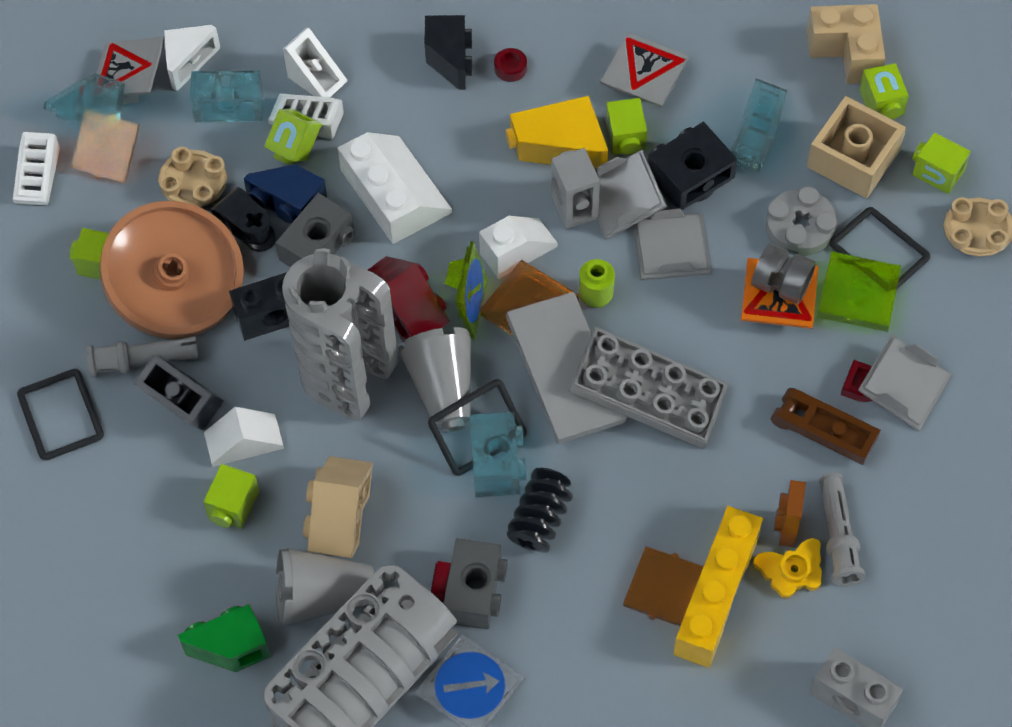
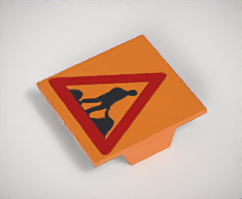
M747 258L741 321L813 329L818 266H815L806 293L797 305L780 298L777 290L768 293L751 286L752 277L759 259Z

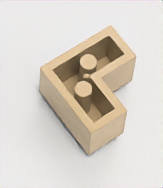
M878 4L810 7L806 30L810 58L843 57L846 84L861 83L863 70L884 66L885 52Z
M329 456L323 467L317 468L315 479L309 480L306 492V502L312 503L311 515L306 516L303 527V537L308 538L307 552L347 558L353 557L360 542L362 511L370 497L373 462Z

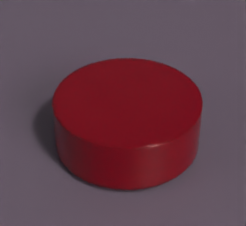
M505 48L499 51L494 58L495 74L506 82H515L522 79L527 72L526 55L516 48Z

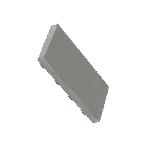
M574 292L507 312L506 319L557 445L626 422L627 417L569 392L592 334Z
M595 326L569 392L704 449L708 443L728 383Z

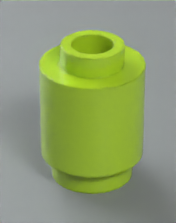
M592 259L585 262L580 268L579 296L589 307L601 308L612 300L614 295L615 271L607 261Z

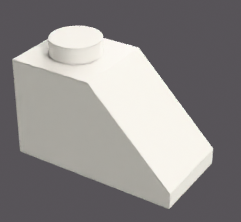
M507 216L479 232L480 255L498 279L558 247V243L539 218Z

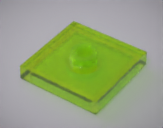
M831 251L817 317L888 332L901 265Z

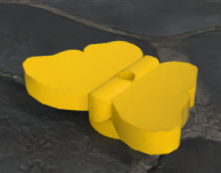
M811 538L802 542L796 551L788 550L784 555L775 552L760 553L754 558L753 566L761 572L766 581L771 582V588L781 598H790L796 590H801L803 587L809 591H815L821 585V543L818 539Z

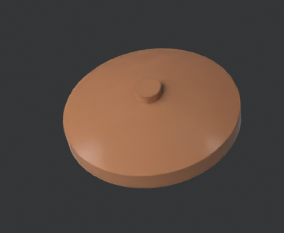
M158 201L133 209L113 226L102 249L99 273L106 299L114 311L126 323L151 336L165 339H182L196 336L212 329L229 314L233 308L229 291L242 287L244 266L237 241L229 229L217 217L189 203Z

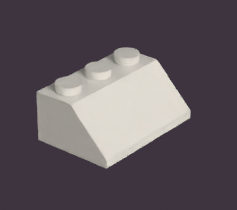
M367 132L338 147L341 172L392 244L452 213V208L399 136Z

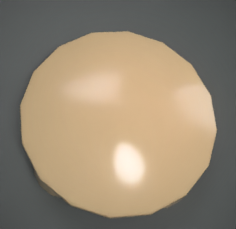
M177 147L172 151L171 157L160 168L158 177L161 193L169 201L185 202L198 207L207 206L217 200L225 190L227 182L225 164L221 157L214 156L206 151L192 150L187 147Z
M965 197L957 198L953 201L951 209L946 213L943 224L945 236L954 248L964 254L977 257L994 255L1004 250L1012 241V216L1008 212L1009 207L1005 201L1000 199L990 200L980 197L969 199Z

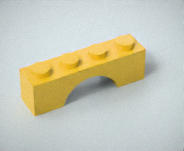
M727 505L676 636L673 655L710 668L737 589L745 570L749 566L760 537L764 518Z

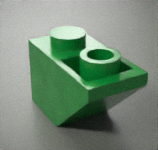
M250 604L243 607H230L223 611L220 617L208 622L199 621L193 623L183 633L178 634L186 656L233 672H238L271 657L267 642Z

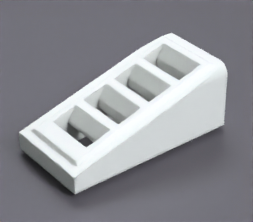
M280 93L268 122L273 125L278 110L283 109L285 105L290 106V109H302L301 113L308 116L309 111L314 112L310 118L322 123L317 136L333 140L344 114L342 100L330 97ZM322 114L326 116L325 118H320V115Z
M36 132L22 133L13 193V202L15 204L48 206L60 151L56 135ZM31 160L44 161V163H31ZM28 174H42L43 177L28 176ZM25 186L41 187V191L25 190Z

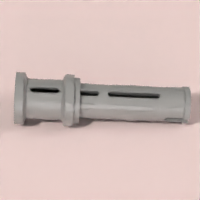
M195 336L137 345H127V342L118 341L115 346L94 348L93 345L86 346L90 377H96L97 373L117 370L121 373H127V371H130V367L147 365L154 354L169 362L198 359Z
M827 473L819 478V484L830 535L826 550L827 554L832 557L833 562L832 583L836 586H853L861 583L866 578L865 570L860 567L858 552L861 549L860 543L853 536L843 477L840 473Z

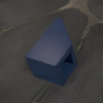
M297 164L248 173L244 177L246 193L262 208L270 209L287 223H292L317 193L327 198L325 180Z

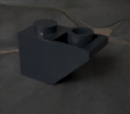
M465 15L425 16L424 44L426 63L457 89L466 90V76H472V56H466V49H472V29H466Z

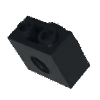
M704 121L693 128L688 127L684 129L677 138L667 144L657 145L648 154V163L660 190L677 209L684 210L695 202L709 198L716 189L735 178L738 159Z

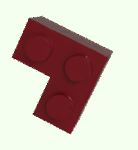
M385 256L368 269V271L382 278L390 288L394 328L402 342L405 343L404 340L419 333L443 328L451 322L445 313L447 309L445 302L436 292L432 291L427 283L429 276L419 263Z

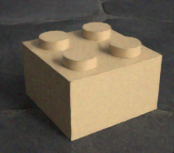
M845 96L811 143L807 168L867 199L900 152L906 127Z

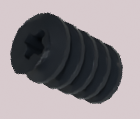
M540 467L532 471L531 480L525 486L526 493L520 497V506L515 509L514 519L508 524L507 537L513 543L527 550L541 553L549 552L550 545L545 540H553L556 536V532L550 527H559L561 525V519L556 514H565L567 506L563 502H569L573 498L572 493L565 488L571 485L568 477L549 468Z

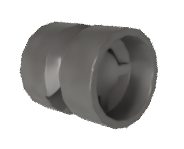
M768 243L755 268L751 286L768 293L777 290L780 298L798 305L810 284L816 261L799 254L789 257L787 249Z

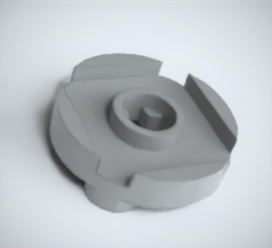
M806 186L801 189L784 192L769 204L766 231L774 245L798 251L799 255H812L822 251L829 245L836 230L837 216L834 207L824 196L820 195L815 188ZM797 217H803L808 220V226L795 225L793 222Z

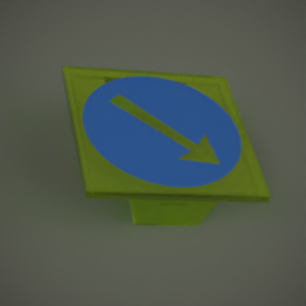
M470 241V246H467L463 259L449 262L445 285L457 289L455 304L459 311L458 317L462 318L471 340H475L488 282V277L474 241Z

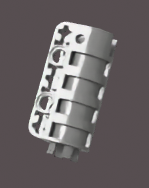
M316 249L314 254L303 257L290 267L282 285L301 384L306 394L312 400L348 419L360 421L370 407L369 393L366 392L365 387L367 382L366 371L379 378L388 379L399 362L390 288L382 278L346 260L343 256L339 257L330 254L331 251L329 249Z
M396 565L382 566L267 684L263 696L266 707L270 712L272 726L374 727L458 635L452 629L457 620L436 596L402 568ZM395 578L397 579L398 587L384 589L383 581L385 579L389 582L394 581ZM369 604L364 609V612L355 619L353 616L354 609L358 605ZM344 620H347L350 625L347 629ZM333 634L337 638L331 643L329 637ZM307 660H315L311 667L301 676L299 673L301 664ZM290 676H293L296 681L294 685H292L291 679H289ZM279 691L283 695L276 701L274 694Z

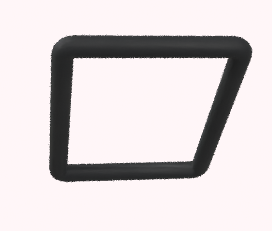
M873 207L866 208L830 241V247L886 293L895 292L930 259V253ZM870 214L923 256L891 286H888L837 244Z
M78 369L65 371L18 390L17 397L39 457L42 460H50L100 441L103 438L102 426L82 374ZM74 376L96 434L46 453L24 394Z
M500 379L492 380L434 414L428 420V426L452 473L456 476L463 475L520 441L527 434V430L511 397ZM497 386L519 433L458 468L435 422Z

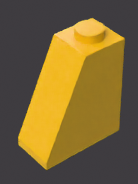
M589 95L509 114L510 128L505 129V136L509 149L515 148L519 161L552 165V158L557 157L561 153L585 148L595 170L608 162V148Z

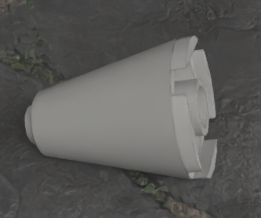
M453 327L455 334L444 335L442 328L422 332L404 340L406 347L402 345L398 347L405 367L430 417L471 393V338L467 329ZM471 402L435 422L437 427L443 428L444 433H452L464 429V423L471 419Z
M289 548L279 549L276 561V574H279L278 587H276V605L279 622H281V625H292L336 613L374 574L372 565ZM361 604V605H358L357 607H361V606L368 605V604Z

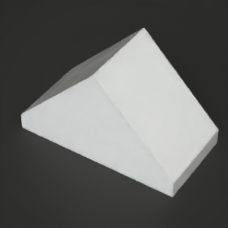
M205 25L164 30L167 71L172 89L178 91L220 49L216 27Z
M305 28L283 48L287 77L313 96L331 97L348 81L310 28Z
M234 407L204 432L212 467L284 449L276 416L272 413Z

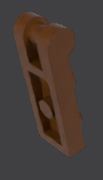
M788 388L782 397L783 405L781 408H776L771 416V421L775 426L784 430L790 429L861 465L865 463L879 437L880 429L798 389ZM801 409L806 413L801 417L795 414V411Z

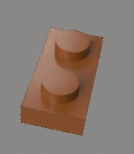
M790 480L788 493H780L774 522V531L780 532V546L794 548L802 517L806 482Z

